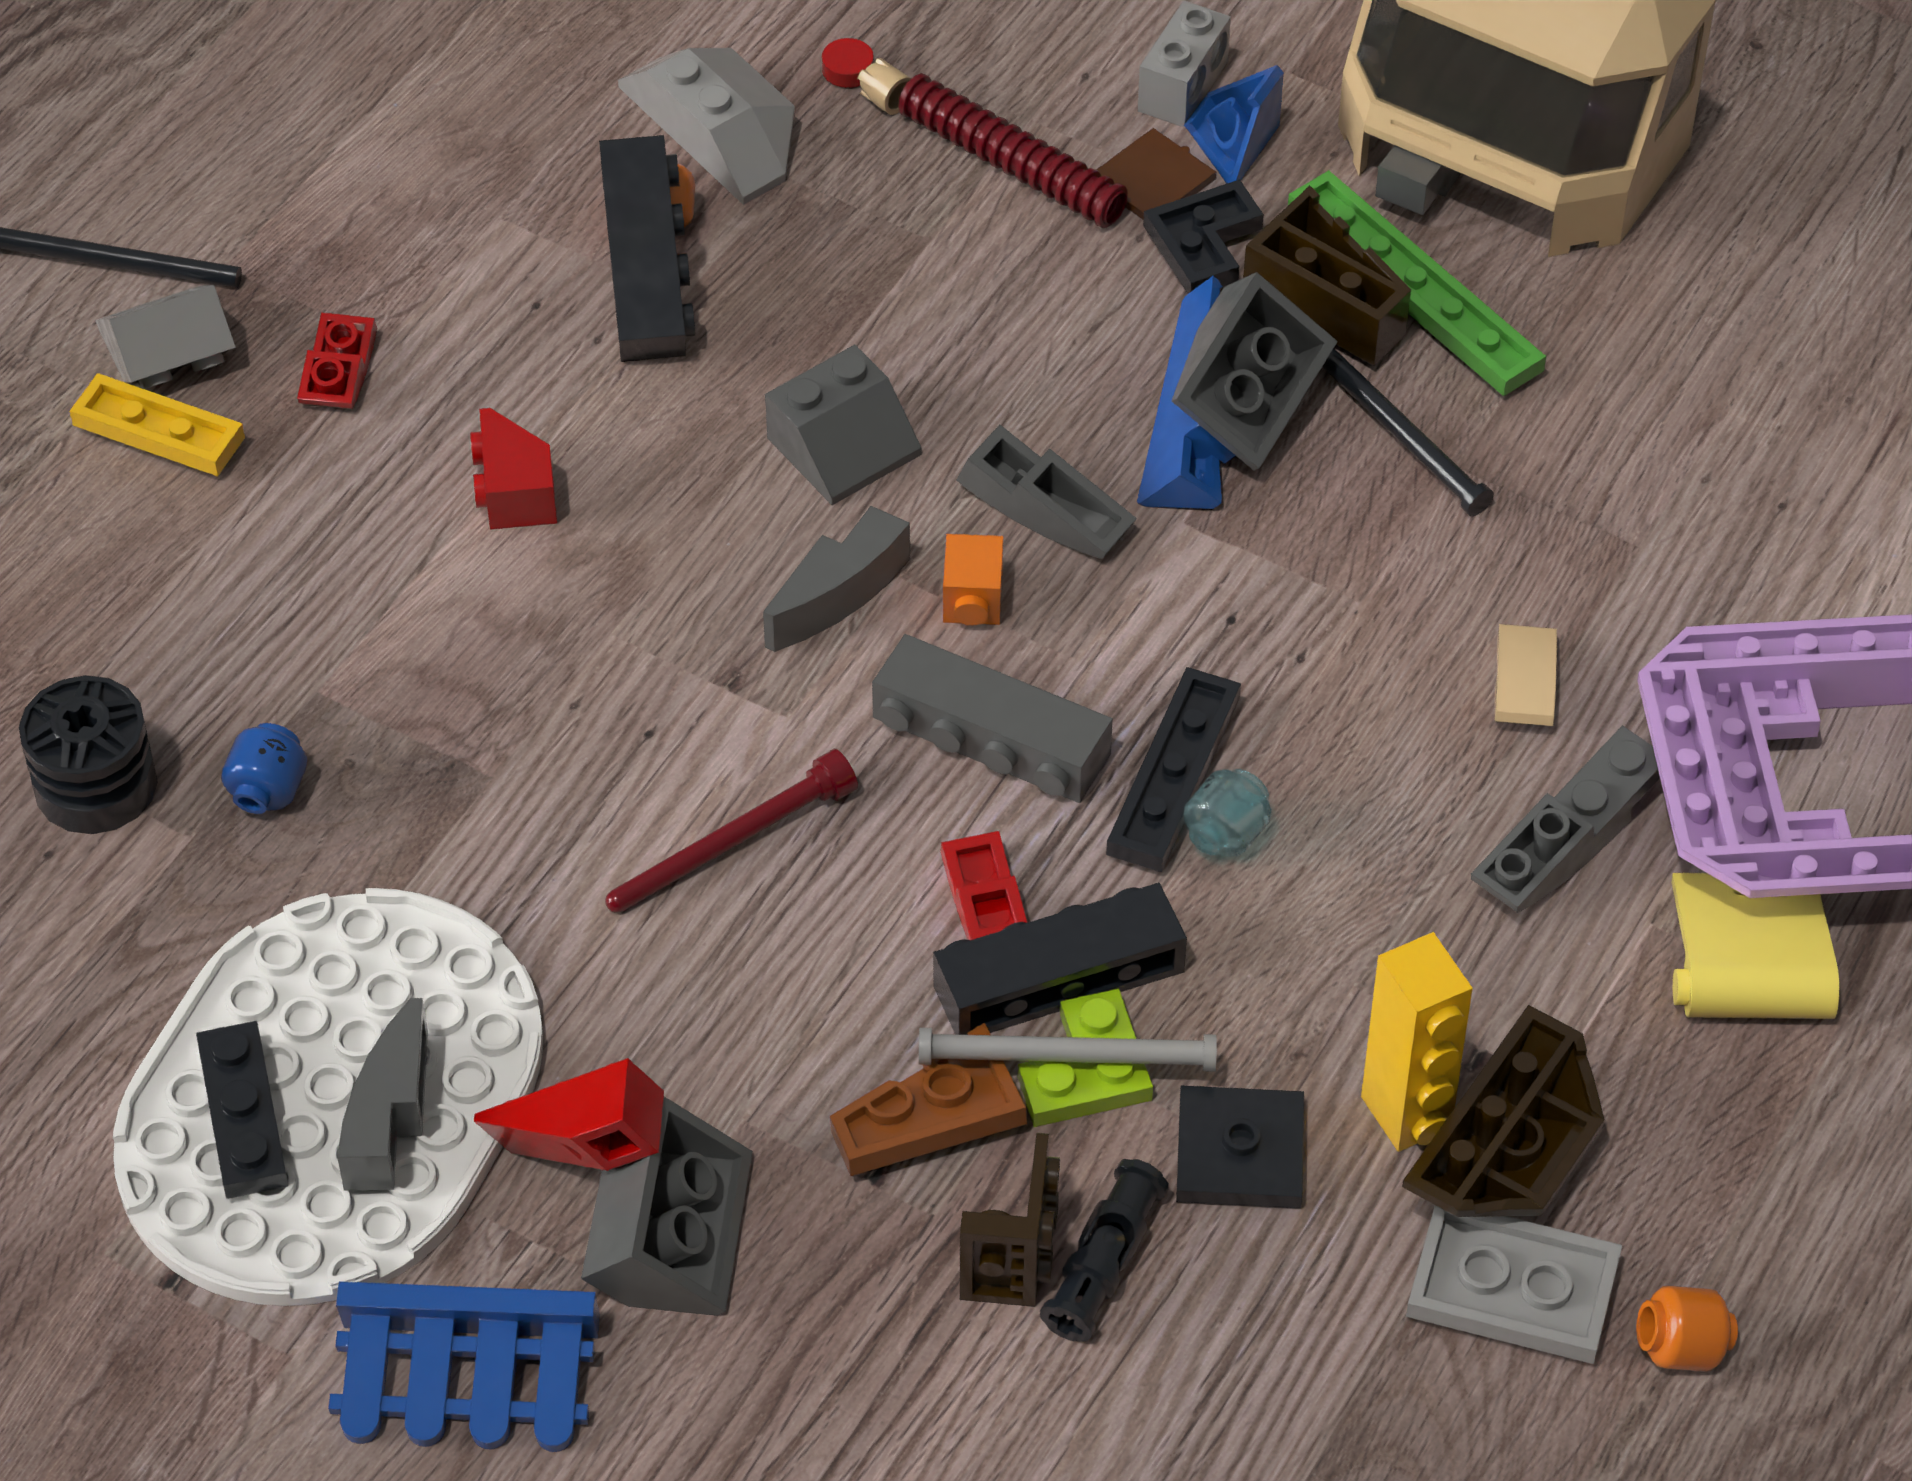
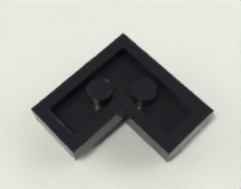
M1239 179L1144 211L1143 226L1187 294H1189L1212 276L1220 281L1222 287L1239 280L1240 266L1224 242L1262 230L1264 214Z

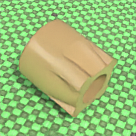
M877 58L875 63L859 73L858 79L862 88L860 94L888 114L894 115L899 113L901 92L911 78L882 58Z

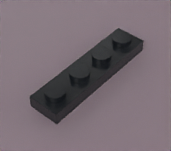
M1186 667L1107 839V856L1158 872L1163 871L1238 704L1241 694V683Z

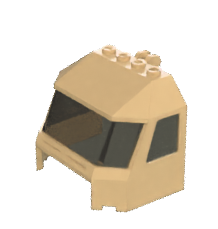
M1363 0L1343 70L1338 120L1341 134L1344 140H1348L1353 151V163L1357 173L1360 176L1367 167L1370 135L1554 212L1548 257L1568 254L1570 246L1589 242H1596L1598 248L1618 245L1690 146L1716 0Z

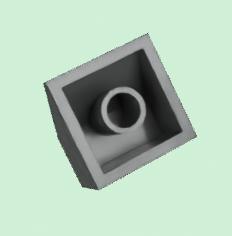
M855 344L765 394L768 440L831 505L836 504L922 455L921 445L889 378Z

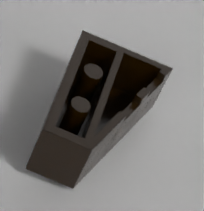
M1309 185L1246 245L1243 278L1257 272L1338 341L1336 345L1375 366L1406 335L1411 289L1371 248L1364 250L1350 236V226L1340 216L1334 219L1319 204L1320 195Z

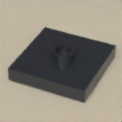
M1181 1085L1176 1202L1301 1208L1303 1197L1304 1091Z

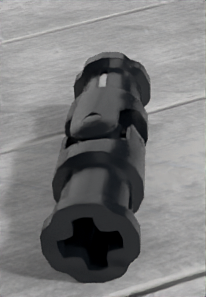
M1122 1159L1114 1170L1116 1183L1107 1200H1101L1096 1204L1079 1238L1078 1250L1067 1259L1062 1268L1064 1280L1054 1299L1047 1300L1040 1310L1041 1320L1052 1332L1070 1341L1086 1342L1092 1337L1095 1332L1093 1320L1103 1300L1109 1299L1114 1295L1119 1285V1273L1128 1266L1147 1231L1146 1216L1154 1201H1160L1168 1191V1181L1157 1168L1139 1159ZM1078 1296H1081V1297H1082L1081 1302H1079V1303L1076 1302V1301H1075L1076 1298H1077ZM1067 1315L1070 1316V1317L1073 1318V1319H1072V1320H1068V1319H1067Z

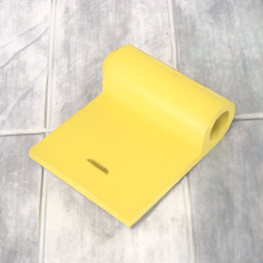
M1672 873L1671 883L1685 949L1684 969H1675L1673 973L1674 1005H1684L1686 1017L1835 1019L1839 1004V973L1820 894L1748 898L1708 873Z

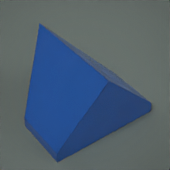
M1278 65L1208 92L1184 124L1226 184L1239 179L1242 180L1280 126L1284 72Z

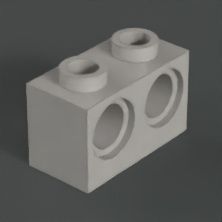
M1183 0L1140 65L1138 112L1185 128L1184 124L1209 92L1228 62L1231 16Z

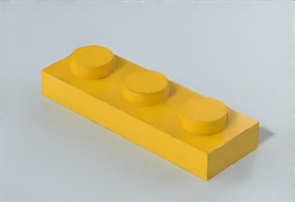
M99 373L95 375L69 411L72 425L215 476H219L245 439L243 424Z

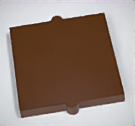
M1154 128L1096 169L1100 172L1101 176H1109L1115 184L1121 183L1127 187L1128 199L1126 208L1142 220H1144V211L1197 194L1216 179V171L1190 154L1188 146L1180 147Z

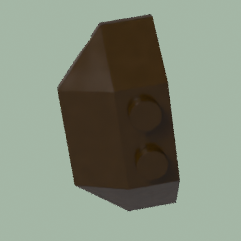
M1528 1005L1406 1175L1402 1187L1456 1217L1542 1216L1604 1125L1605 1119L1594 1076L1586 1055L1587 1048L1583 1033Z

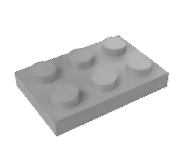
M1435 1205L1408 1301L1406 1317L1594 1364L1622 1245L1508 1216L1456 1217Z

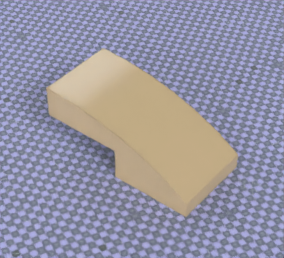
M1499 624L1495 721L1553 726L1556 691L1557 629Z

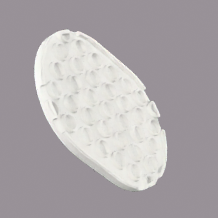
M366 888V894L329 897L327 893L304 898L283 906L284 912L260 923L253 929L249 925L242 929L213 955L198 974L129 1083L118 1109L113 1131L114 1174L123 1207L140 1239L172 1271L201 1288L234 1300L277 1306L317 1304L337 1300L339 1281L385 1283L397 1277L424 1259L457 1225L503 1148L498 1141L474 1122V1114L533 1093L540 1072L543 1054V1029L538 998L525 966L521 965L514 954L503 944L502 937L479 918L443 900L420 893L381 888ZM410 998H423L428 1029L422 1136L397 1137L394 1190L344 1191L337 1155L342 1122L353 1086L368 1054L390 1021ZM257 1021L288 1187L226 1199L196 1033Z

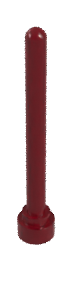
M835 748L813 760V768L806 771L807 778L611 890L605 898L607 908L614 913L623 912L818 798L821 801H826L829 798L838 801L858 789V781L853 768L839 750Z

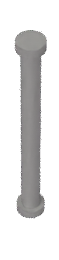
M919 1028V1065H931V1059L1203 1065V1071L1216 1072L1217 1037L1213 1034H1204L1203 1040L932 1034V1028Z

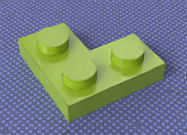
M1119 989L1060 1001V1017L1067 1037L1136 1039ZM1029 1061L1018 1064L1017 1078L1034 1127L1145 1103L1153 1099V1085L1145 1064Z

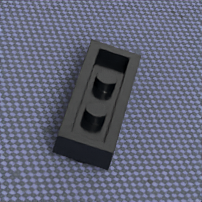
M257 1021L197 1032L198 1048L226 1199L288 1187Z

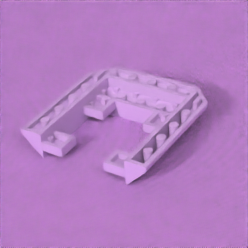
M1912 614L1686 627L1639 671L1637 681L1679 857L1748 898L1912 889V835L1852 838L1844 809L1785 812L1767 740L1818 737L1821 722L1818 709L1912 704Z

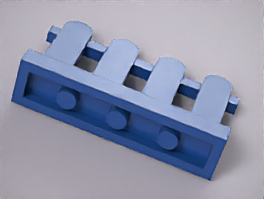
M339 1281L336 1307L343 1327L350 1328V1331H337V1352H347L343 1394H330L328 1409L330 1414L340 1415V1425L343 1433L351 1442L365 1444L375 1439L381 1429L382 1416L405 1417V1429L409 1439L418 1446L428 1447L442 1439L445 1433L446 1419L470 1420L469 1429L474 1442L481 1448L495 1449L507 1441L511 1422L534 1423L536 1440L544 1450L559 1452L566 1449L572 1443L575 1425H588L589 1406L588 1404H577L580 1364L581 1362L594 1361V1342L583 1341V1338L598 1339L600 1312L595 1292ZM391 1330L414 1331V1334L391 1333ZM455 1333H474L478 1334V1337L455 1336ZM519 1335L542 1336V1339L519 1338ZM389 1354L411 1355L407 1397L384 1396ZM453 1356L476 1357L472 1399L449 1398ZM517 1359L540 1360L536 1402L513 1401Z

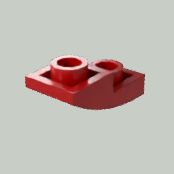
M321 312L313 350H307L297 396L299 403L353 409L360 394L378 329L375 318Z

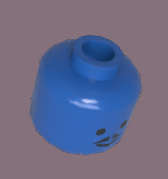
M262 723L257 727L247 728L237 735L222 768L221 781L226 790L233 796V802L244 811L262 814L266 810H280L293 801L306 771L307 756L302 746H300V740L292 731L277 724Z

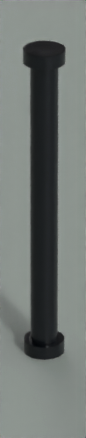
M1333 348L1322 367L1462 500L1461 508L1469 516H1476L1482 513L1492 502L1494 492L1484 483H1475Z

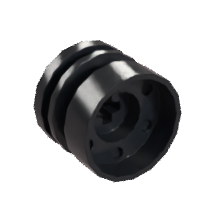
M83 675L60 680L41 690L25 707L19 724L21 745L27 768L30 771L37 806L51 823L69 832L85 834L117 830L138 818L152 802L158 783L141 703L128 687L110 678Z

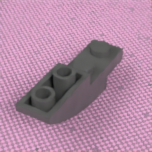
M1622 725L1555 797L1547 793L1476 867L1471 873V880L1517 913L1553 892L1593 859L1631 821V809L1660 779L1653 746Z

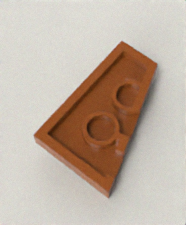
M985 1023L967 1033L968 1035H991ZM931 1059V1065H923V1069L901 1082L889 1080L830 1116L831 1133L850 1176L1027 1124L1026 1106L1003 1060Z

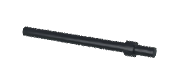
M0 227V249L238 288L241 282L242 269L238 266Z

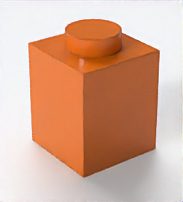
M946 534L943 623H962L971 626L979 624L1000 625L1003 536Z

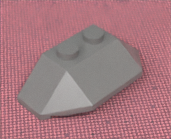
M687 48L659 57L618 80L619 88L743 205L786 181L795 106L732 48Z

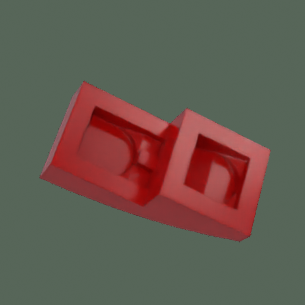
M999 831L941 842L940 853L967 940L1002 931L1013 923H1027L1015 876L1010 874Z

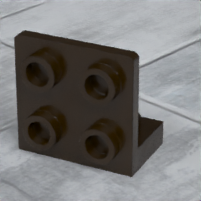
M1036 1133L1027 1217L1013 1216L1000 1210H985L982 1212L962 1211L960 1227V1300L1035 1307L1038 1283L1050 1284L1053 1259V1229L1056 1230L1059 1204L1060 1157H1049V1134Z

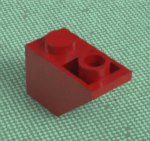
M492 408L479 409L481 431L470 432L473 466L483 465L484 474H473L476 508L487 507L490 530L557 524L550 445Z

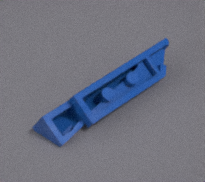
M1214 276L1187 294L1181 303L1137 498V503L1141 506L1214 509L1222 501L1219 460L1226 463L1236 455L1172 402L1196 332L1220 294L1222 285Z

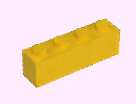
M1434 932L1380 954L1377 960L1361 1098L1398 1152L1416 1144L1428 1145L1454 1110L1473 988Z

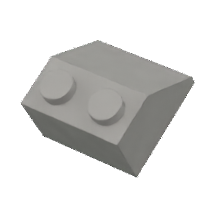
M214 285L196 286L95 320L123 381L134 382L138 380L142 389L172 380L173 377L170 369L191 363L193 372L223 363L225 360L222 352L236 348Z

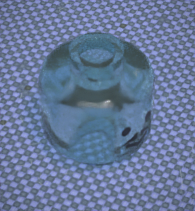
M1242 769L1214 771L1184 807V821L1190 831L1189 837L1192 843L1200 851L1208 855L1218 854L1225 857L1242 855L1269 824L1272 815L1269 793L1266 786L1255 775Z

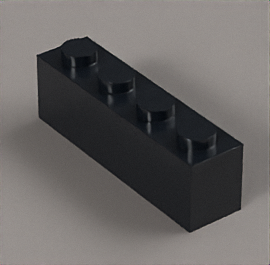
M664 135L599 141L621 362L686 356L685 337L695 336L693 304H682L680 287L690 286L687 253L677 254L675 237L685 236L682 203L671 204L670 187L680 186L677 154L666 155Z
M1160 882L1142 888L1132 887L1124 889L1110 898L1084 906L1072 905L1064 908L1058 914L1028 923H1013L1002 931L973 940H958L949 944L944 949L934 951L933 987L955 1035H968V1032L983 1023L986 1024L989 1032L992 1033L1059 1012L1060 1001L1119 989L1120 992L1184 973L1187 937Z

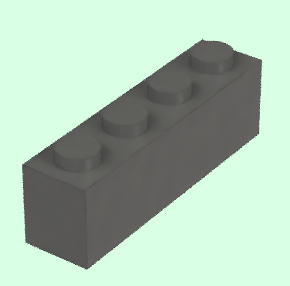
M907 634L903 635L872 681L873 718L882 721L887 727L896 731H906L933 742L938 748L946 752H957L974 759L997 773L1010 774L1032 783L1045 793L1053 796H1063L1081 803L1111 755L1113 718Z

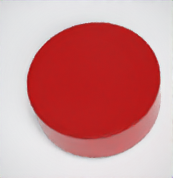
M854 38L835 40L829 43L822 52L823 76L828 82L839 87L851 88L860 86L859 73L874 63L871 47L865 42Z

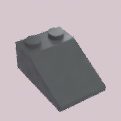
M1257 272L1225 286L1196 332L1172 402L1252 470L1259 469L1338 341Z

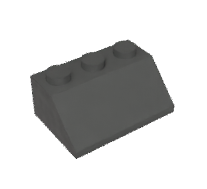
M664 1096L659 1153L608 1171L602 1170L581 1279L628 1307L714 1316L725 1313L753 1151Z

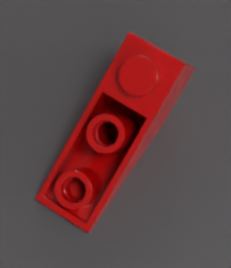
M627 1058L475 1113L474 1122L510 1153L608 1171L659 1153L664 1090Z

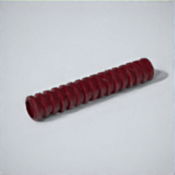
M920 73L915 75L903 88L899 99V112L902 116L912 117L915 123L925 125L927 130L937 132L943 139H950L952 144L964 147L966 152L976 154L980 160L989 161L991 166L997 169L1002 168L1005 174L1015 176L1021 183H1028L1030 188L1036 191L1042 190L1044 196L1055 198L1056 202L1060 205H1068L1071 211L1081 213L1083 218L1087 220H1094L1096 225L1101 228L1111 226L1122 215L1128 199V190L1125 185L1121 183L1115 184L1109 176H1101L1098 170L1088 169L1087 165L1082 161H1075L1073 156L1066 153L1062 154L1057 147L1048 146L1047 142L1042 139H1035L1032 133L1022 132L1021 128L1015 124L1009 125L1008 120L1005 118L996 117L995 113L990 110H983L980 104L970 102L963 95H957L956 91L951 88H944L942 83L935 80L932 81L926 74Z

